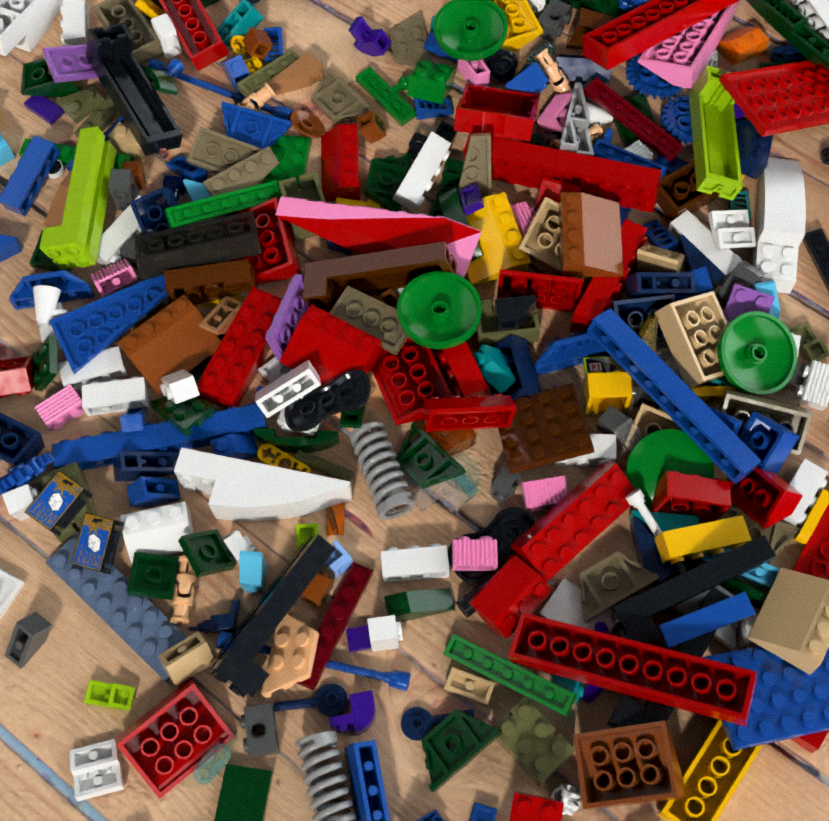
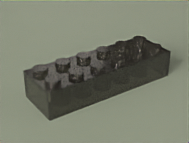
M253 211L135 236V260L142 279L164 275V271L233 261L238 258L255 256L262 253Z

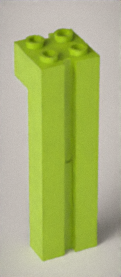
M706 65L689 92L697 191L712 194L713 191L718 192V197L733 201L743 188L734 114L735 102L719 81V78L722 76L720 73L721 69Z
M98 126L80 129L62 224L43 228L40 249L49 258L53 259V262L61 270L87 267L97 263L109 196L111 169L114 168L117 151L110 141H104L105 135Z

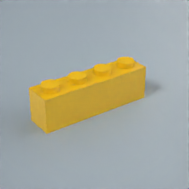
M743 515L664 531L654 538L662 564L671 562V565L683 563L684 559L691 558L692 561L699 560L710 553L712 556L724 554L725 550H734L752 541Z

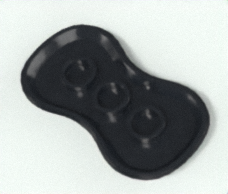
M351 370L340 375L330 384L312 390L285 407L287 426L294 431H308L334 414L360 409L369 400L371 391L369 377L364 371Z
M510 507L500 511L491 523L481 531L462 536L470 537V540H479V537L482 536L492 537V540L496 539L499 566L512 555L518 556L510 545L533 526L536 521L524 509ZM451 543L450 547L448 548V560H449V563H450L451 567H452V543ZM454 571L462 580L468 583L485 581L494 573V571Z

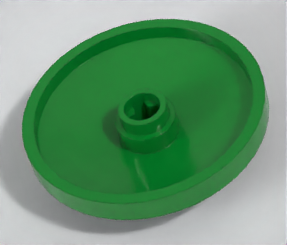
M451 0L438 11L434 20V37L438 46L446 54L459 60L476 61L485 59L495 54L503 46L507 37L508 22L506 15L497 4L490 0Z
M435 271L422 274L405 286L398 299L397 315L402 330L412 341L427 348L448 349L464 343L475 333L481 320L482 306L478 292L470 282L454 273Z
M761 311L747 312L729 321L720 334L717 345L720 368L726 379L741 392L755 396L767 395L782 389L791 380L797 365L796 343L787 326L777 317Z
M676 429L658 430L640 439L632 448L625 468V475L635 490L640 488L645 495L644 504L649 511H651L658 481L667 471H678L681 474H697L704 478H714L712 460L684 431Z

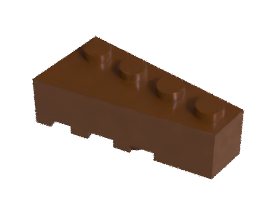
M581 7L569 29L566 48L583 49L584 34L616 18Z
M248 259L164 271L167 294L174 301L184 294L193 305L221 299L226 295L232 296L250 291L252 287L257 288L254 267Z

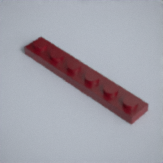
M597 77L584 89V95L669 162H672L683 150L684 146Z
M355 562L352 563L317 631L319 638L311 677L302 682H297V684L310 690H315L373 576V570Z

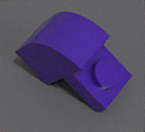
M362 16L356 17L349 28V32L356 40L353 45L360 52L367 55L383 56L392 43L383 29L371 30Z
M372 690L349 694L352 713L329 717L332 731L336 730L337 733H344L350 731V727H354L356 736L365 733L372 726L376 715Z

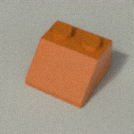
M742 27L721 38L716 48L733 66L752 57L763 55L770 38L759 27Z

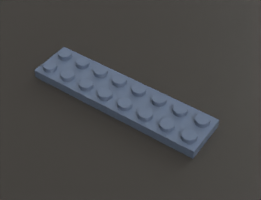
M77 532L45 563L167 682L170 678L163 668L158 655L186 639L187 636L173 623H170V620L146 597L127 595L129 580L112 564L105 563L104 568L112 570L111 574L71 564L79 537V532Z

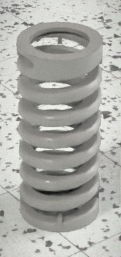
M375 421L363 424L362 428H355L349 434V441L352 447H354V454L358 457V464L362 467L361 472L365 476V483L369 486V493L373 497L378 517L381 520H390L410 512L416 503L414 499H411L412 493L405 491L408 488V483L401 481L404 478V473L398 470L400 463L394 460L396 453L391 451L392 443L386 441L388 433L386 432L385 425L382 422ZM378 428L376 432L371 433V429ZM366 431L370 433L363 438H359ZM408 504L405 508L397 511L394 508L396 506Z
M336 731L312 734L295 742L296 747L301 748L298 752V758L304 761L300 767L301 771L307 774L303 781L306 786L310 787L306 795L308 798L314 799L310 803L309 808L311 811L317 812L312 817V821H352L356 819L355 813L327 817L335 812L352 807V800L323 804L334 798L349 794V787L320 791L331 785L346 781L347 776L341 774L334 777L316 779L326 773L342 769L344 763L339 761L328 765L313 766L321 761L340 756L341 751L333 749L323 753L309 754L325 746L335 748L338 742Z

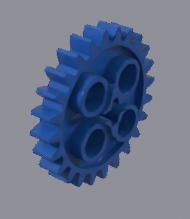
M640 54L632 57L628 62L625 72L627 75L626 80H630L629 85H634L633 90H640V95L646 93V98L652 95L653 99L659 96L663 100L664 96L670 99L671 95L676 96L677 92L680 93L681 87L670 84L639 64Z
M681 94L680 99L674 96L673 100L669 99L668 103H665L661 112L660 122L663 123L662 128H667L665 132L671 133L673 138H678V142L684 141L685 146L689 142L693 147L689 94L687 98Z
M49 452L39 457L36 455L27 462H22L7 471L8 474L0 478V496L35 480L34 477L47 469L46 466L54 461L52 455Z

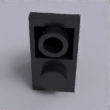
M537 295L495 299L494 311L497 331L519 329L536 309Z

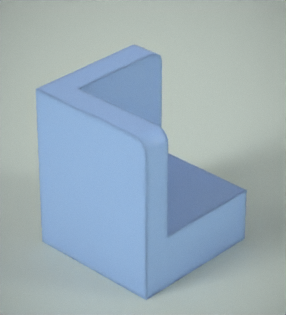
M334 540L332 543L336 549L325 562V566L337 579L351 567L353 560L339 542Z

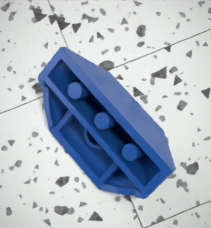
M59 270L23 276L9 296V300L15 310L35 307L33 287L37 285L52 286L60 289L61 294L58 303L94 298L95 294L89 283L69 270Z
M577 331L569 336L562 338L554 337L548 341L534 367L537 376L581 365L585 357L611 356L587 331Z

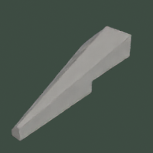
M575 82L559 145L560 150L594 156L588 130L591 121L582 83Z

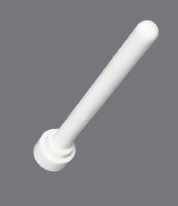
M639 488L628 494L625 499L630 506L632 505L638 509L656 537L662 530L644 504L645 495ZM683 563L677 564L680 575L688 571Z

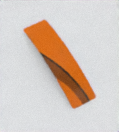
M345 502L327 508V536L344 535Z

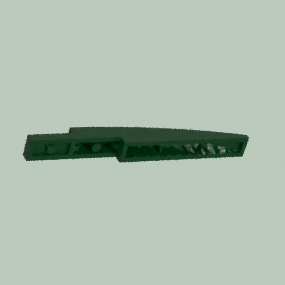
M746 0L784 39L815 66L821 63L829 70V43L806 25L808 20L785 0Z

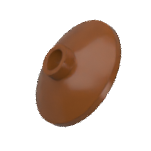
M300 110L291 113V124L300 134L312 138L323 136L325 132L324 126L315 116Z

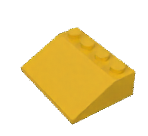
M490 0L502 9L508 22L507 37L501 48L509 49L514 53L543 34V29L527 0Z
M505 192L482 198L484 208L467 215L470 226L482 231L478 242L484 255L469 264L466 274L472 285L499 279L500 269L526 272L531 263L528 254L518 249L522 237Z

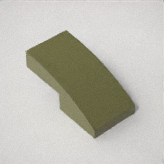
M808 321L789 330L795 335L801 336L799 351L810 363L813 360L819 361L829 356V351L821 337L816 338Z

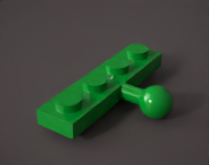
M371 67L355 76L356 82L401 126L416 117V111L397 94L401 90H408L409 76L404 75L400 77L398 84L392 88Z

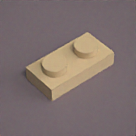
M452 667L444 690L488 706L495 683Z

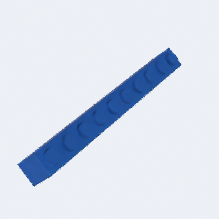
M610 308L593 318L587 332L735 484L749 475L758 466L761 460L665 364L620 316Z
M249 403L244 407H229L223 411H215V414L206 419L201 426H196L195 424L191 427V434L188 436L183 435L165 420L157 424L147 423L143 430L106 431L101 433V435H87L76 440H61L59 443L52 444L54 468L58 469L73 462H77L83 471L113 465V461L119 451L179 452L181 447L194 449L210 446V440L228 434L254 435V428L268 429L266 417L256 403Z

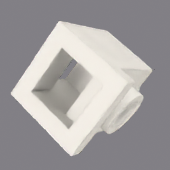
M238 530L232 531L224 539L227 548L238 565L240 551L257 552L248 536H242Z

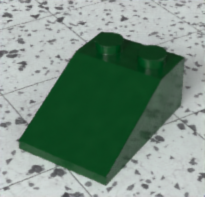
M45 58L23 64L22 95L64 97L82 91V80L55 83Z

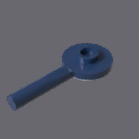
M327 684L319 689L315 698L274 702V711L317 707L321 714L327 717H335L346 709L348 697L346 691L341 686Z
M414 707L407 710L402 716L401 729L410 740L421 741L433 729V726L438 725L450 713L431 716L427 710L421 707ZM473 709L462 711L466 714L475 717Z

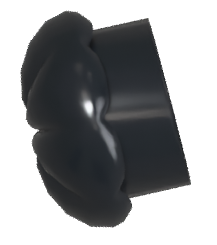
M500 48L495 54L487 57L485 65L491 71L490 76L496 81L507 82L516 73L518 59L511 50Z

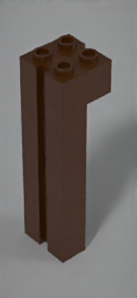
M445 241L305 263V271L302 274L304 288L301 290V296L303 301L309 306L312 304L329 313L347 286L362 293L385 291L389 288H405L410 281L425 273L443 271L457 274V262L454 256L450 254V249Z

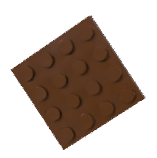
M573 383L513 400L517 410L510 427L498 428L510 474L594 452L593 443Z

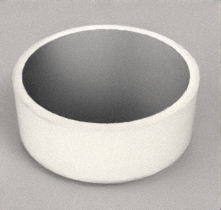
M56 160L48 175L49 178L55 179L63 175L64 167L61 161Z

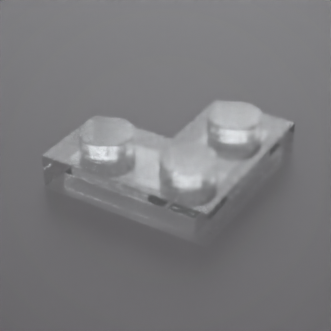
M451 479L425 489L418 486L411 492V499H414L416 506L421 512H424L439 499L454 514L469 501L466 494Z

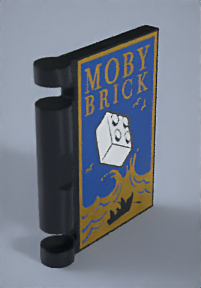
M59 470L25 510V513L59 537L62 533L55 529L56 525L59 524L62 528L66 529L86 504L80 496L84 494L86 497L91 498L93 494Z
M85 512L71 564L111 574L112 570L104 568L105 563L114 564L122 532L116 531L114 528L115 525L124 527L125 522Z

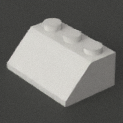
M185 501L120 515L121 521L125 522L122 532L131 564L133 563L134 552L166 556L184 553L178 540L181 536L194 534L190 509Z

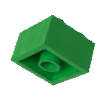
M419 60L409 75L407 96L443 105L452 89L455 68L449 67L447 64H435L429 60Z

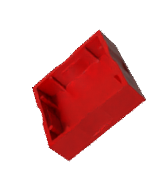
M466 83L462 98L456 107L454 131L473 134L490 133L494 137L530 142L537 117L540 94Z

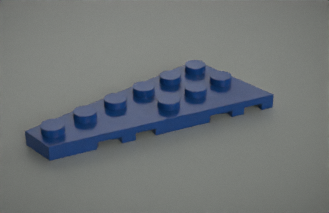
M164 272L49 320L74 375L168 296Z

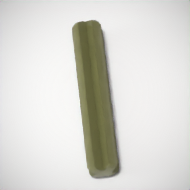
M298 450L295 455V459L308 467L337 479L350 481L351 483L354 478L353 471L302 450Z

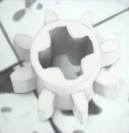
M560 784V787L553 791L551 799L564 801L562 814L572 816L573 812L577 811L581 805V795L575 793L577 787L569 784L567 786Z

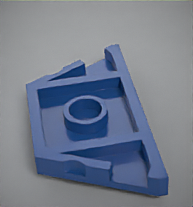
M223 101L221 103L226 136L261 149H265L268 146L271 147L292 126V121Z

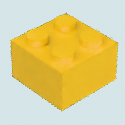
M621 370L609 373L601 371L587 373L583 388L585 414L604 413L610 405L620 412L626 413L633 395L631 376Z

